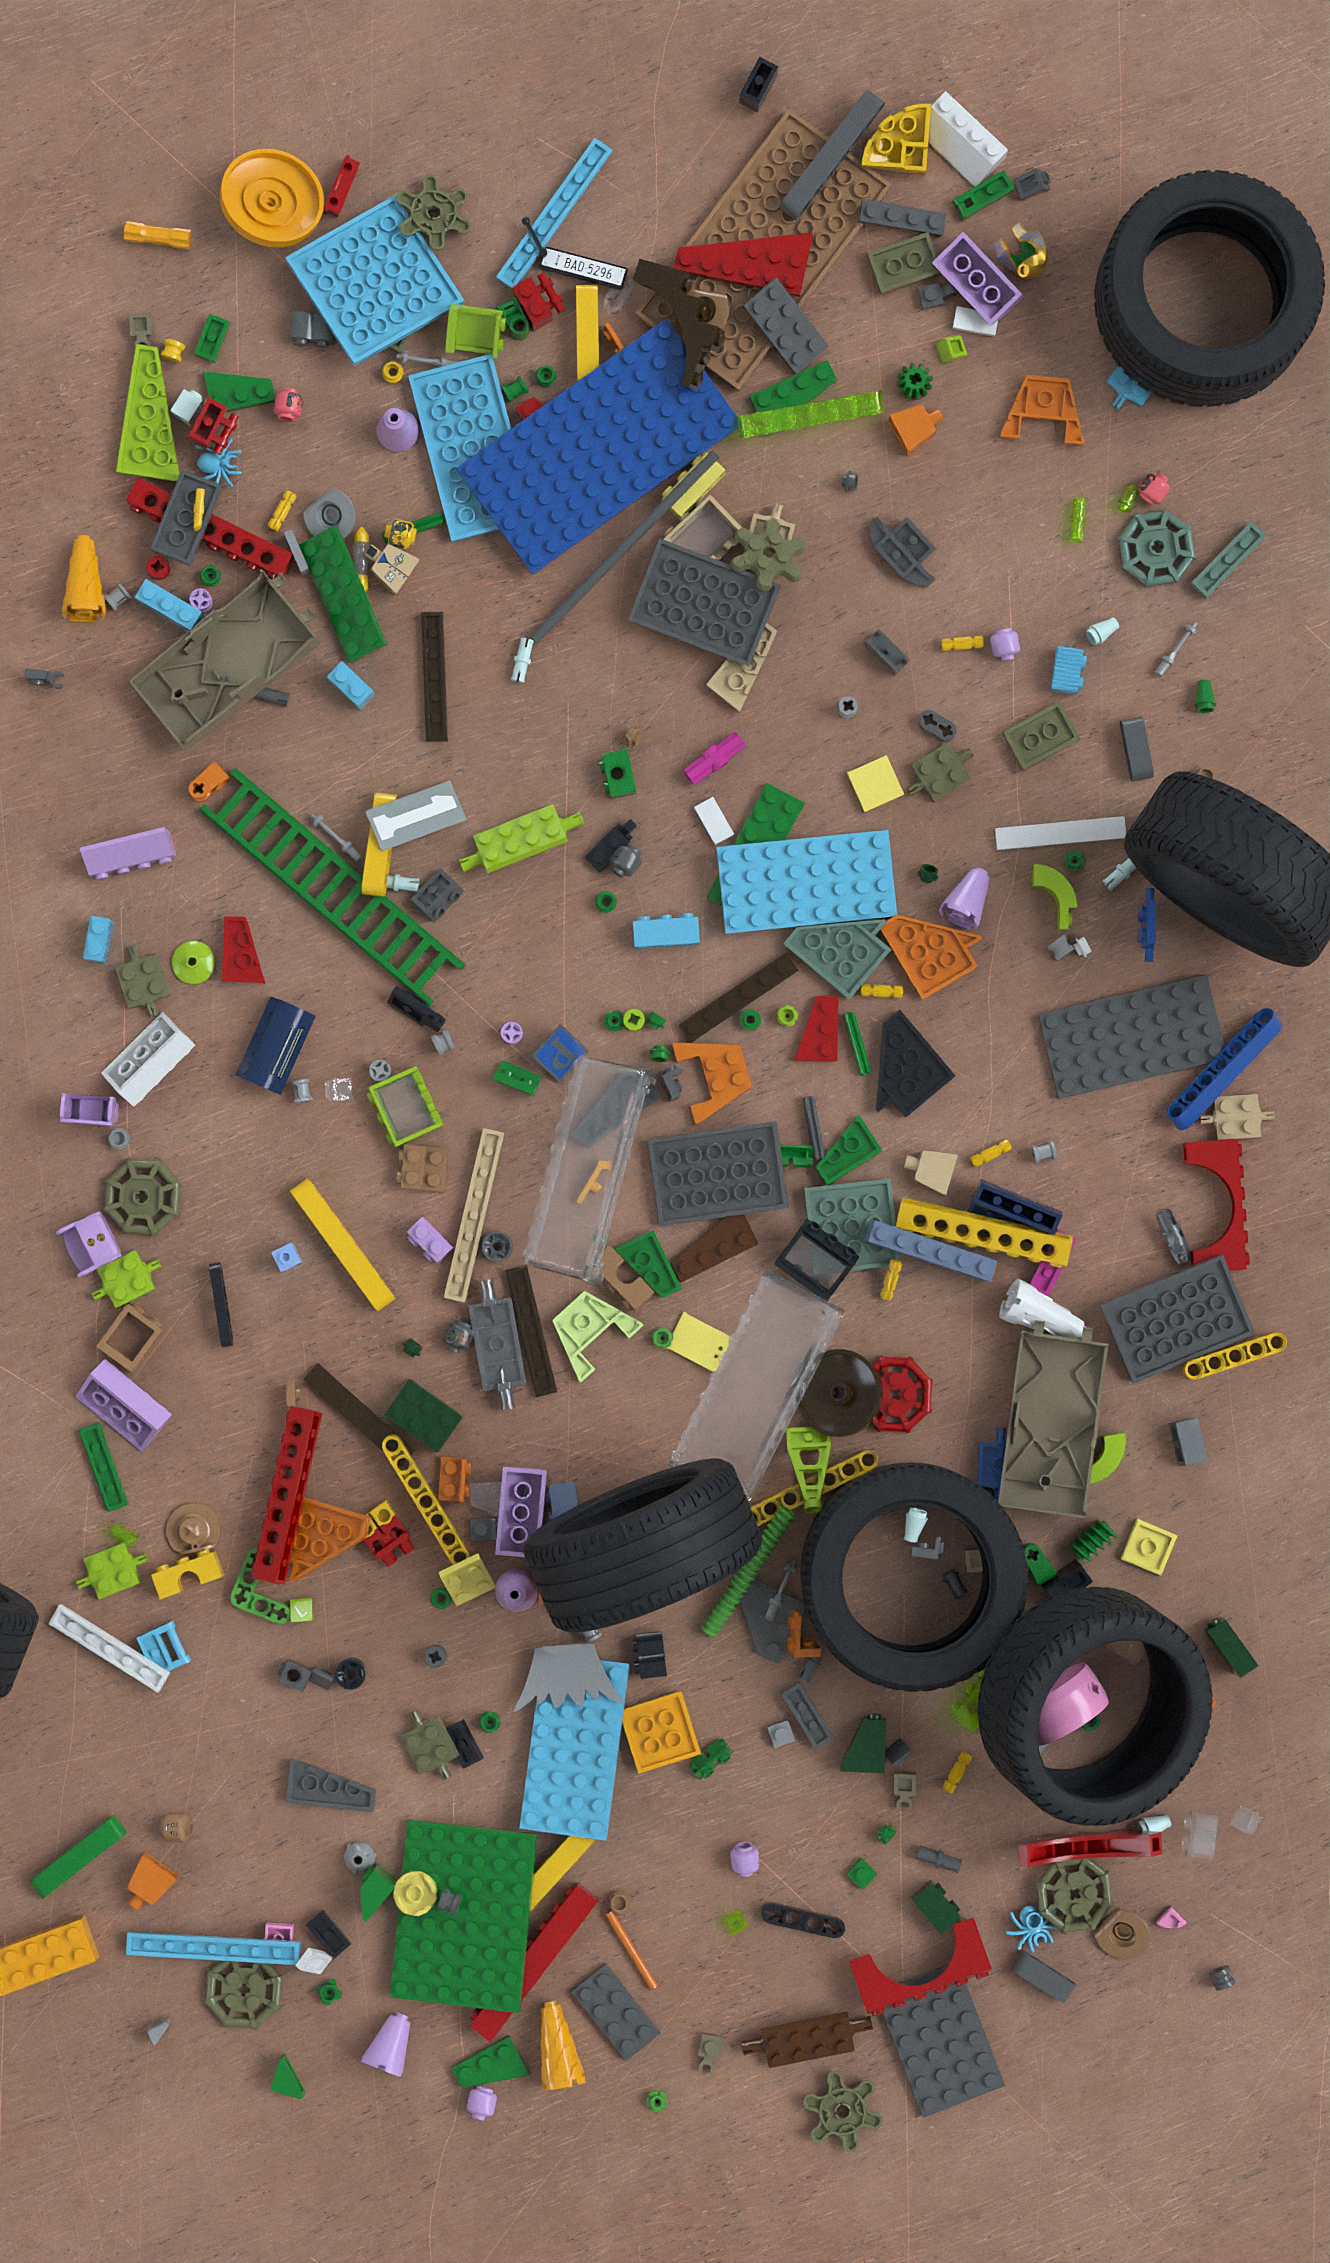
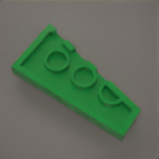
M828 360L750 395L749 398L767 436L834 384L837 379Z

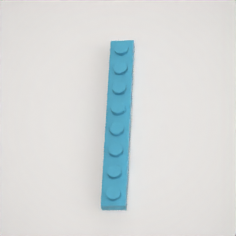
M596 138L593 139L532 225V229L543 248L549 243L612 154V149ZM529 231L496 276L498 281L511 290L513 286L522 281L539 257V249Z
M129 1931L127 1933L126 1955L296 1965L301 1958V1941Z

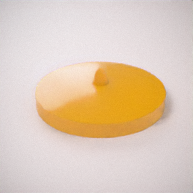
M257 149L242 154L229 165L220 186V204L227 221L240 235L262 246L288 247L298 244L314 232L322 216L324 195L317 176L303 161L284 151Z

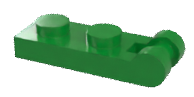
M1003 170L958 196L952 203L955 208L959 209V215L964 221L1010 194L1015 188ZM970 199L973 205L967 208L965 202Z

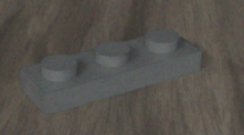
M800 1682L781 1692L815 1750L834 1739Z

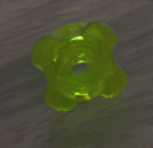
M735 1910L733 1914L723 1917V1923L727 1924L728 1933L732 1936L748 1928V1922L744 1920L741 1910Z

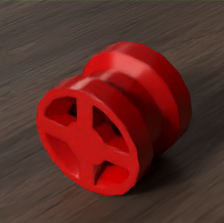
M154 556L148 560L147 570L153 579L164 580L169 576L170 566L163 557Z

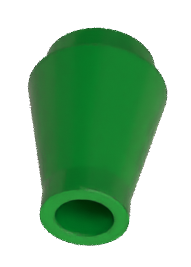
M1207 679L1198 681L1194 706L1199 713L1213 712L1216 706L1211 681Z

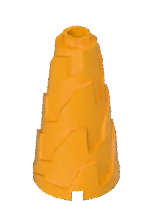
M79 535L73 541L69 574L66 581L62 617L66 619L68 614L70 615L69 621L96 622V616L100 615L101 620L106 617L98 556H96L94 540L90 539L88 535Z
M556 2000L544 2002V2007L541 2008V2079L543 2091L571 2087L574 2083H577V2085L586 2083L584 2071L568 2024L564 2018L561 2004H557Z

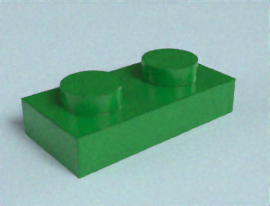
M209 314L194 352L195 356L216 363L231 324L230 321Z

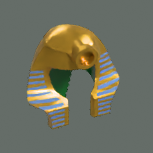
M1018 223L1012 230L1022 245V253L1020 255L1010 254V249L1003 237H1001L994 243L998 263L1021 278H1037L1044 272L1048 264L1045 242L1038 229L1029 231L1024 228L1022 223Z

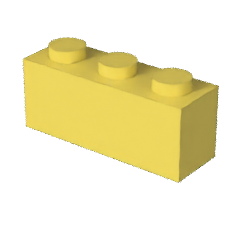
M707 452L703 457L699 455L692 462L693 467L688 472L684 470L677 478L678 483L674 487L670 485L662 493V501L708 455ZM716 461L669 511L678 519L687 511L690 512L695 507V504L724 477L726 470Z

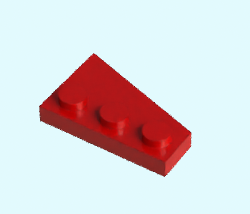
M224 916L222 982L265 984L247 918Z
M816 996L794 1061H838V996Z

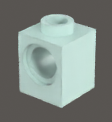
M184 389L170 410L172 415L192 427L204 403L201 399L202 396L194 390L188 392Z

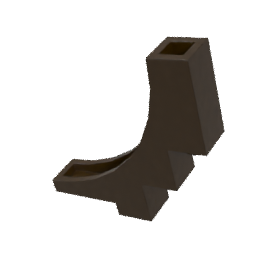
M639 259L633 280L639 285L660 294L671 305L677 315L684 333L686 345V368L682 385L688 390L697 392L698 387L703 381L704 368L710 360V351L718 353L719 348L723 346L725 341V331L718 326L703 322L708 316L709 304L703 299L687 295L693 284V277L686 271Z

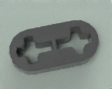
M926 710L919 716V726L939 740L949 742L956 736V726L936 712ZM929 715L932 716V722L936 723L937 725L934 726L933 724L929 723L928 726H926L924 724L925 720L923 719V717H928ZM938 726H941L944 729H946L947 726L950 727V732L952 733V735H947L946 737H944L942 735L943 731L939 729Z

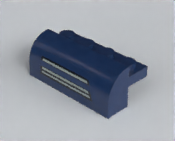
M271 996L236 1076L281 1095L316 1016Z
M983 1179L979 1181L967 1212L1032 1226L1053 1235L1063 1216V1212ZM1029 1239L1023 1240L1025 1242L1033 1244L1032 1241H1030ZM1048 1244L1043 1245L1042 1248L1046 1250Z

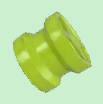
M638 1009L628 1010L623 1018L624 1025L633 1032L642 1029L645 1023L644 1014Z

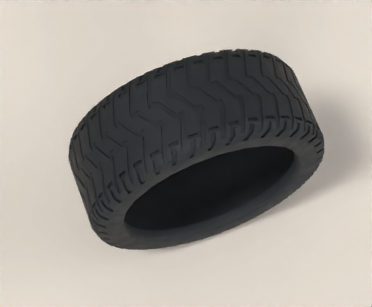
M1184 771L1174 772L1164 778L1125 836L1124 849L1134 866L1158 891L1179 908L1211 930L1244 949L1271 961L1294 967H1305L1315 962L1330 941V853L1287 818L1232 786L1203 775Z
M1084 1587L1058 1593V1595H1053L1051 1598L1045 1599L1041 1603L1039 1602L1034 1608L1032 1607L1029 1611L1025 1612L1021 1618H1018L1010 1626V1630L1004 1633V1636L999 1640V1644L992 1651L991 1657L984 1669L978 1693L977 1714L984 1749L992 1764L1005 1779L1038 1808L1056 1819L1083 1826H1102L1132 1819L1147 1812L1154 1805L1167 1798L1168 1794H1171L1180 1785V1782L1185 1779L1186 1775L1190 1772V1768L1198 1760V1754L1202 1751L1203 1745L1206 1742L1205 1737L1209 1733V1722L1212 1718L1211 1713L1213 1710L1212 1684L1210 1683L1211 1679L1208 1668H1206V1662L1198 1646L1180 1626L1135 1595L1109 1587ZM1116 1641L1142 1642L1149 1660L1150 1686L1147 1702L1142 1714L1127 1738L1108 1755L1091 1764L1073 1769H1051L1045 1767L1039 1752L1038 1728L1040 1716L1050 1689L1063 1671L1080 1656L1098 1646Z

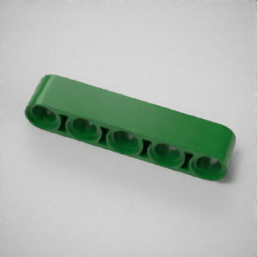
M113 1815L29 1881L40 1897L44 1899L127 1833L126 1829L116 1816Z

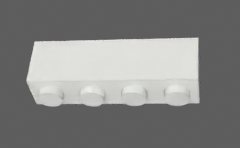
M946 91L931 106L928 144L974 187L981 184L1006 158L1008 149Z
M162 1012L101 1074L134 1107L191 1051L195 1044Z

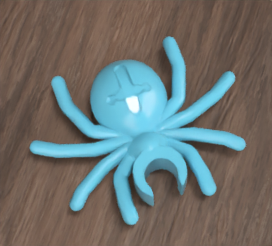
M232 438L228 440L229 443L226 449H223L221 455H217L214 452L204 453L198 458L197 464L199 469L205 473H213L203 478L209 480L217 474L215 483H219L222 473L226 483L233 487L226 473L229 475H241L242 473L240 471H230L238 468L237 465L232 466L229 464L232 459L238 460L232 454H241V450L226 452L233 441ZM198 445L195 446L196 449H203ZM209 446L206 448V450L211 451V452H212L213 449H214V448H211V447H209Z
M1026 1906L1020 1912V1921L1023 1925L1016 1920L1013 1912H1010L1012 1921L1018 1928L1023 1930L1015 1932L1006 1931V1935L1025 1934L1019 1942L1017 1949H1021L1022 1944L1028 1937L1029 1949L1034 1953L1033 1945L1039 1947L1037 1943L1038 1937L1041 1936L1044 1943H1047L1048 1937L1049 1942L1053 1943L1052 1936L1045 1928L1059 1929L1054 1925L1046 1924L1048 1920H1043L1044 1917H1040L1035 1907ZM1055 1908L1052 1913L1055 1914L1058 1908Z

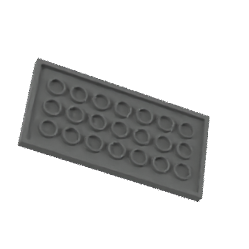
M1207 975L1038 1015L1058 1099L1209 1064L1225 1048Z

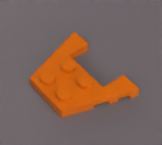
M1026 375L1001 431L1000 439L1019 440L1021 418L1065 422L1064 445L1083 446L1084 438L1077 416L1070 379Z
M672 1043L677 1063L695 1057L700 1058L711 1095V1100L690 1106L695 1125L701 1123L752 1087L740 1045Z

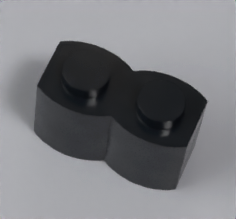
M662 1631L636 1634V1639H632L633 1652H638L639 1661H635L636 1674H640L641 1679L667 1676Z

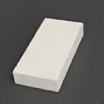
M957 306L952 329L995 337L998 321L990 325L976 310Z
M714 797L694 807L715 845L734 835Z
M308 1948L295 1966L301 1971L321 1974L331 1961L332 1956L326 1951Z

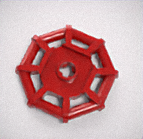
M878 1356L873 1365L877 1371L882 1369L884 1373L880 1377L883 1386V1399L879 1411L882 1413L880 1419L876 1417L871 1424L876 1428L875 1431L879 1433L880 1431L910 1433V1430L933 1410L931 1409L933 1379L929 1378L910 1356L908 1358ZM887 1366H903L901 1373L888 1372ZM909 1369L920 1380L918 1383L914 1384L906 1375ZM923 1387L922 1404L916 1402V1389ZM890 1389L894 1391L898 1389L900 1391L898 1394L900 1398L898 1400L895 1398L891 1400L889 1398L891 1395ZM915 1406L920 1409L907 1421L905 1414ZM887 1416H900L901 1423H886Z

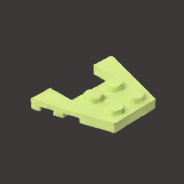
M586 1291L580 1294L552 1320L580 1382L595 1370L590 1362L581 1354V1351L608 1326L615 1322L628 1338L632 1337L644 1326L638 1320Z

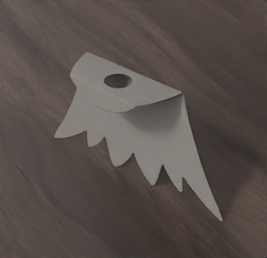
M594 1643L535 1647L529 1675L514 1712L528 1704L536 1695L537 1704L540 1705L548 1693L555 1708L562 1704L567 1693L577 1705L582 1706L586 1690L596 1700H599L598 1691H600L610 1699L621 1704L624 1703L607 1677Z

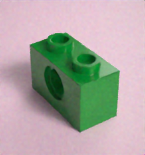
M628 749L602 754L603 760L599 761L601 774L606 773L607 781L603 782L605 793L610 794L611 799L636 794ZM616 769L621 770L623 777L619 780L613 779L611 777L612 771Z

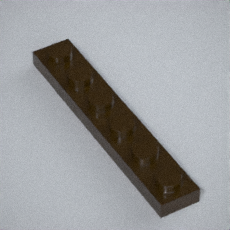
M785 953L679 1024V1027L689 1042L692 1043L799 970L789 955Z

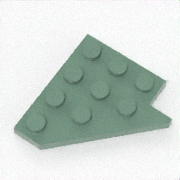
M885 919L797 927L783 943L848 999L855 994L892 950L875 936L887 922Z

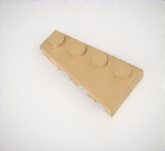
M766 623L750 667L727 659L706 684L709 689L739 713L777 634V630L768 623Z

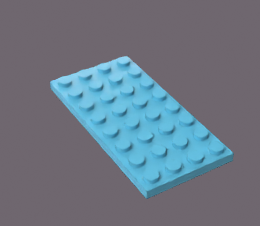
M492 354L409 375L452 543L499 531V528L456 470L461 464L511 429Z
M888 830L716 847L725 934L878 919L897 915Z
M600 1660L607 1677L624 1704L610 1699L600 1691H598L599 1700H596L587 1690L585 1691L582 1706L577 1705L568 1693L558 1708L554 1707L549 1693L540 1705L537 1704L536 1700L519 1829L607 1840L630 1664Z

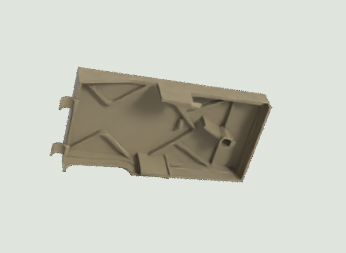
M261 569L258 578L223 608L209 613L129 681L185 751L321 644L306 624L314 617V612L308 606L304 613L299 614L279 590L286 582V578L281 572H279L275 579L271 580ZM226 675L229 676V682H224Z
M1035 1320L1034 1332L1021 1331L998 1503L1006 1508L1086 1519L1109 1344L1092 1342L1093 1328L1083 1327L1082 1339L1043 1334L1045 1321Z

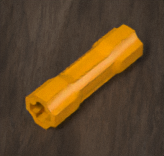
M127 221L124 228V240L126 242H145L189 250L191 230L180 228L168 229Z

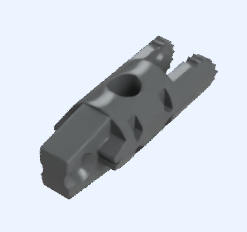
M1168 1208L1159 1212L1156 1216L1161 1233L1177 1264H1182L1192 1259L1186 1238L1171 1209Z

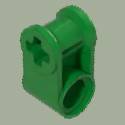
M513 296L512 300L502 305L497 304L496 308L503 311L502 318H506V326L512 337L521 341L528 337L530 329L516 296ZM521 324L525 328L519 332L514 330L516 325Z
M1027 1543L1023 1546L1029 1572L1038 1586L1057 1575L1049 1560L1036 1544ZM1029 1549H1032L1033 1551H1036V1552L1034 1553V1555H1035L1034 1558H1031L1030 1556H1028V1555H1029V1552H1028Z

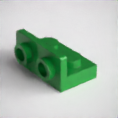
M501 1061L493 1080L534 1097L541 1081V1076L506 1061Z

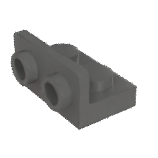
M439 868L416 892L411 900L435 922L460 898L464 890L447 873Z
M676 1065L663 1071L664 1075L660 1077L670 1102L677 1100L681 1096L680 1093L682 1091L678 1079L673 1080V1077L680 1075L684 1070L682 1067L677 1068Z

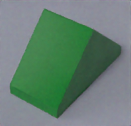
M283 2054L279 2059L270 2090L301 2099L305 2096L306 2091L287 2055Z

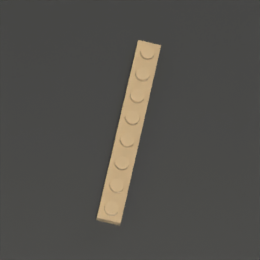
M483 1128L444 1298L466 1302L505 1134L503 1132Z

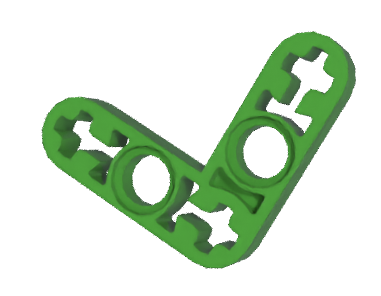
M254 1547L247 1553L231 1594V1602L237 1608L275 1623H286L290 1619V1607L285 1603L254 1592L259 1580L255 1579L253 1583H246L243 1580V1574L246 1571L252 1572V1567H247V1563L253 1564L254 1557L251 1555L252 1553H257V1547ZM239 1584L252 1588L251 1591L248 1589L245 1591L244 1597L247 1600L238 1603V1598L235 1597L243 1589V1587H238ZM262 1599L266 1601L267 1609L260 1612L255 1608L257 1600ZM272 1603L276 1605L273 1608L280 1611L281 1608H284L287 1617L278 1619V1614L272 1612L271 1616L267 1615Z

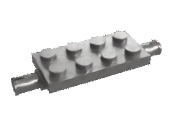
M493 1279L487 1280L488 1289L486 1288L485 1280H482L479 1283L483 1300L481 1303L468 1305L483 1391L493 1389L499 1391L501 1410H507L506 1400L508 1401L509 1409L515 1408L512 1395L513 1386L526 1384L512 1298L498 1300L495 1297Z

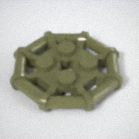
M128 1158L119 1169L105 1179L106 1191L103 1211L114 1220L124 1234H152L156 1236L164 1226L180 1214L178 1209L181 1182L176 1180L159 1159L153 1161ZM136 1168L151 1169L150 1175H137ZM130 1171L132 1176L127 1182L123 1184L117 1182ZM158 1172L167 1181V1185L162 1187L160 1182L154 1178ZM115 1187L120 1189L119 1202L114 1203ZM142 1190L145 1195H148V1199H145L144 1203H140V1199H136V1195L140 1194ZM171 1190L169 1207L164 1205V1193ZM122 1207L129 1215L128 1219L125 1221L115 1209ZM161 1209L167 1212L154 1223L152 1217ZM134 1218L147 1219L148 1225L132 1224Z
M1090 1858L1052 1862L1041 1878L1035 1882L1040 1917L1046 1918L1065 1935L1068 1932L1090 1929L1093 1931L1097 1929V1924L1109 1908L1114 1905L1111 1895L1110 1872L1105 1871ZM1078 1864L1077 1870L1071 1872L1065 1871L1063 1867ZM1085 1867L1093 1871L1096 1876L1091 1879L1083 1873ZM1058 1870L1060 1875L1057 1877L1054 1883H1048L1052 1876ZM1100 1882L1102 1885L1103 1898L1097 1897L1098 1892L1096 1889V1884ZM1078 1888L1079 1896L1070 1899V1889L1075 1890ZM1046 1889L1051 1890L1053 1895L1052 1903L1047 1904ZM1096 1902L1101 1904L1091 1917L1088 1912ZM1055 1908H1058L1065 1914L1063 1920L1052 1913ZM1083 1915L1085 1920L1082 1922L1070 1923L1071 1917L1073 1916L1080 1917Z
M219 1961L211 1969L208 1968L206 1972L208 1976L204 2003L210 2007L226 2028L227 2026L256 2030L259 2025L273 2013L280 2011L282 2007L280 2005L282 1980L284 1979L283 1974H279L270 1963H254L253 1967L240 1966L239 1962ZM232 1963L234 1969L226 1976L223 1975L221 1971ZM259 1965L269 1974V1978L265 1979L257 1970ZM216 1980L222 1981L221 1994L215 1995ZM243 1983L246 1984L247 1988H250V1992H246L245 1995L238 1991V1987H241ZM269 1984H273L272 1999L266 1997V1988ZM223 1999L225 2005L231 2009L228 2015L217 2003L218 2001ZM260 2004H266L268 2007L256 2016L254 2010ZM235 2012H247L249 2019L233 2018Z

